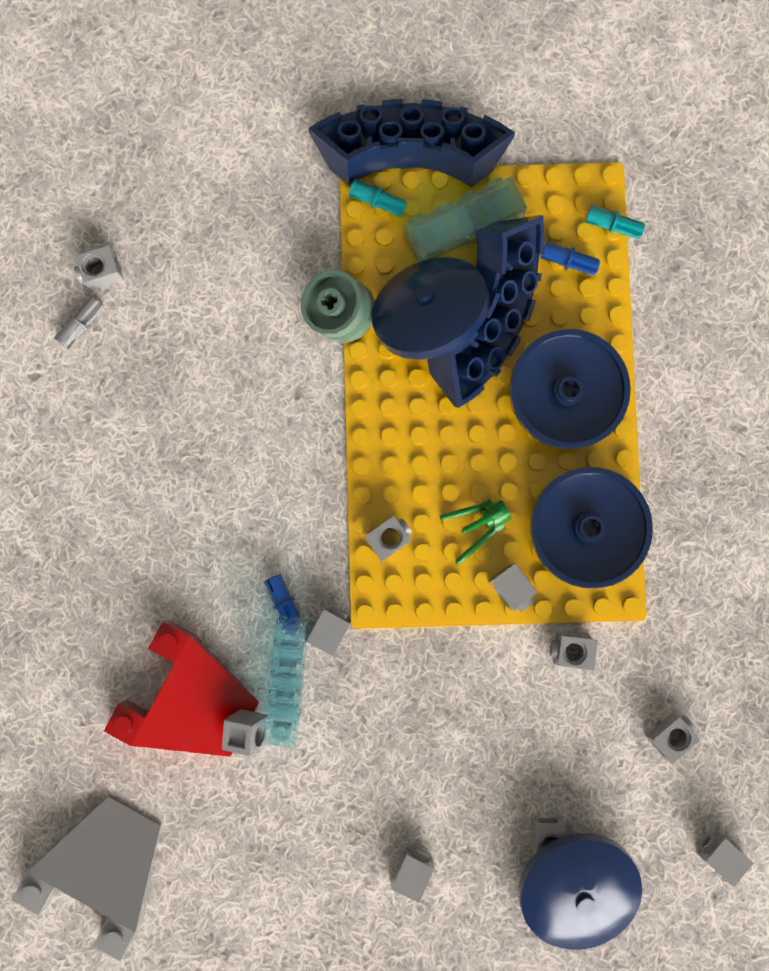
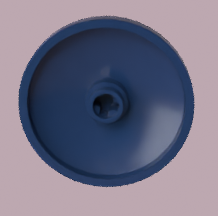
M451 257L423 260L400 271L382 288L372 309L373 329L382 345L399 357L415 360L438 357L460 347L479 330L488 313L490 304L489 291L479 270L464 260Z
M576 329L553 331L532 342L518 358L512 370L509 383L511 407L524 430L534 439L547 446L569 450L588 447L610 435L624 418L629 405L631 390L626 365L618 352L599 336Z
M585 467L560 475L543 489L532 509L530 537L538 559L553 576L572 586L594 589L609 587L622 582L640 567L651 546L653 522L645 498L631 481L608 469Z
M588 833L567 835L541 848L524 868L518 888L519 905L531 931L544 942L569 950L593 948L618 936L632 922L642 898L641 876L629 853L621 845L607 837Z

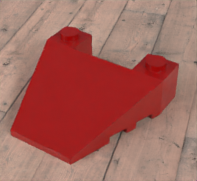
M170 620L163 621L148 649L174 663L169 675L149 711L128 700L118 703L103 732L129 746L231 757L233 752L222 750L224 720L241 709L255 712L259 701L230 673L196 634Z

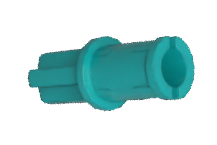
M355 178L349 190V197L372 205L371 208L374 210L377 207L400 217L406 209L407 202L384 192L383 187L376 188Z
M591 205L585 220L587 224L609 230L610 234L614 231L635 239H640L645 229L643 222L622 216L620 211L615 213L595 205Z

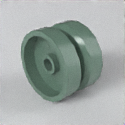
M337 269L325 270L314 276L305 286L301 297V313L304 321L312 330L339 343L353 342L363 337L371 328L372 309L375 300L372 292L350 274Z

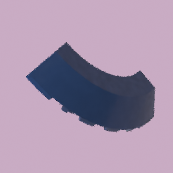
M403 99L382 100V105L378 106L370 105L365 107L364 104L357 105L356 111L344 115L337 112L308 128L310 136L329 169L348 185L352 184L355 178L360 179L377 171L399 167H415L445 173L472 188L492 173L515 136L514 131L485 114L481 118L468 113L467 107L461 106L460 109L445 107L441 101L422 99V104L403 103Z
M543 215L499 221L476 230V268L482 274L490 296L487 316L479 330L463 345L447 354L427 359L430 375L454 407L459 408L481 393L485 389L483 385L492 376H498L501 372L499 368L503 365L507 355H513L522 339L518 335L524 321H529L536 302V300L532 299L533 293L542 276V273H538L539 255H544Z

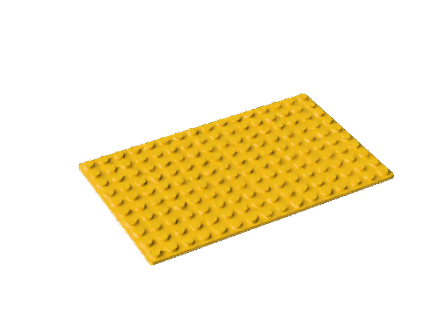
M614 162L495 166L492 173L472 188L450 175L425 168H392L377 171L358 179L376 188L383 187L384 192L407 202L406 209L400 217L377 207L374 210L371 208L372 205L349 197V190L352 184L348 185L340 178L342 271L364 284L372 292L374 300H376L382 288L391 278L403 269L423 260L451 257L464 260L476 267V230L499 221L543 215L544 247L546 241H550L569 249L574 247L576 252L600 260L599 269L592 276L572 268L565 270V266L540 259L542 254L539 255L538 273H542L541 281H538L532 299L536 300L531 318L529 321H524L518 335L522 338L512 356L507 355L503 365L499 368L501 372L498 376H492L483 385L485 389L459 408L454 407L430 375L427 359H407L391 353L378 339L373 325L363 337L353 342H344L352 627L355 629L644 620L647 616L644 561L632 575L615 585L594 589L580 588L557 579L542 565L533 549L530 537V517L538 496L550 482L566 472L585 467L608 469L624 476L640 491L628 236L614 231L610 234L607 229L585 223L591 205L615 213L620 211V215L627 217L623 164ZM565 329L586 331L607 341L624 361L631 387L627 411L617 428L606 438L593 445L571 450L547 446L529 435L514 415L509 396L512 370L523 351L539 337L553 331ZM489 499L492 503L501 499L511 516V520L504 523L505 529L493 535L461 564H456V559L492 527L487 528L483 524L467 533L462 532L463 527L480 519V512L484 510L446 520H441L440 516L481 504ZM393 516H395L397 521L403 518L413 532L409 535L412 541L381 562L364 536ZM387 529L382 533L381 539L385 545L393 546L398 543L399 535L395 530ZM513 563L518 566L538 592L532 596L534 602L521 612L518 608L514 611L509 610L488 582Z

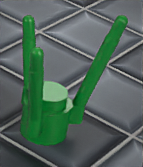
M489 499L481 504L440 516L441 520H446L484 510L480 512L481 518L463 527L462 532L467 533L483 524L487 528L492 527L456 559V564H461L493 535L505 529L504 523L510 521L511 516L501 499L493 503Z

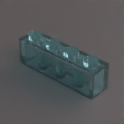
M512 176L504 180L497 178L488 183L485 189L478 192L476 190L468 191L461 196V200L452 204L450 202L442 203L434 209V212L426 216L419 214L411 218L408 224L405 225V237L417 261L420 262L439 257L477 239L476 230L490 224L523 218L527 206Z

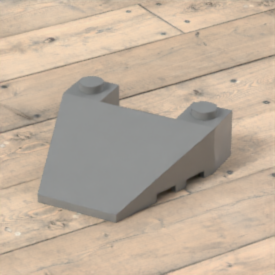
M109 795L26 872L12 901L39 915L51 903L57 890L62 891L108 917L93 946L120 961L129 949L144 921L145 906L162 824Z

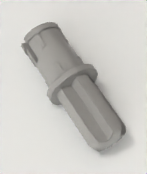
M90 297L74 316H69L71 319L54 339L69 350L85 330L89 331L87 327L104 309V305L95 297Z

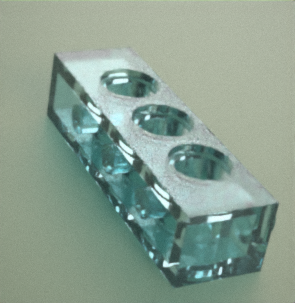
M279 616L275 623L264 745L296 746L299 735L309 619Z

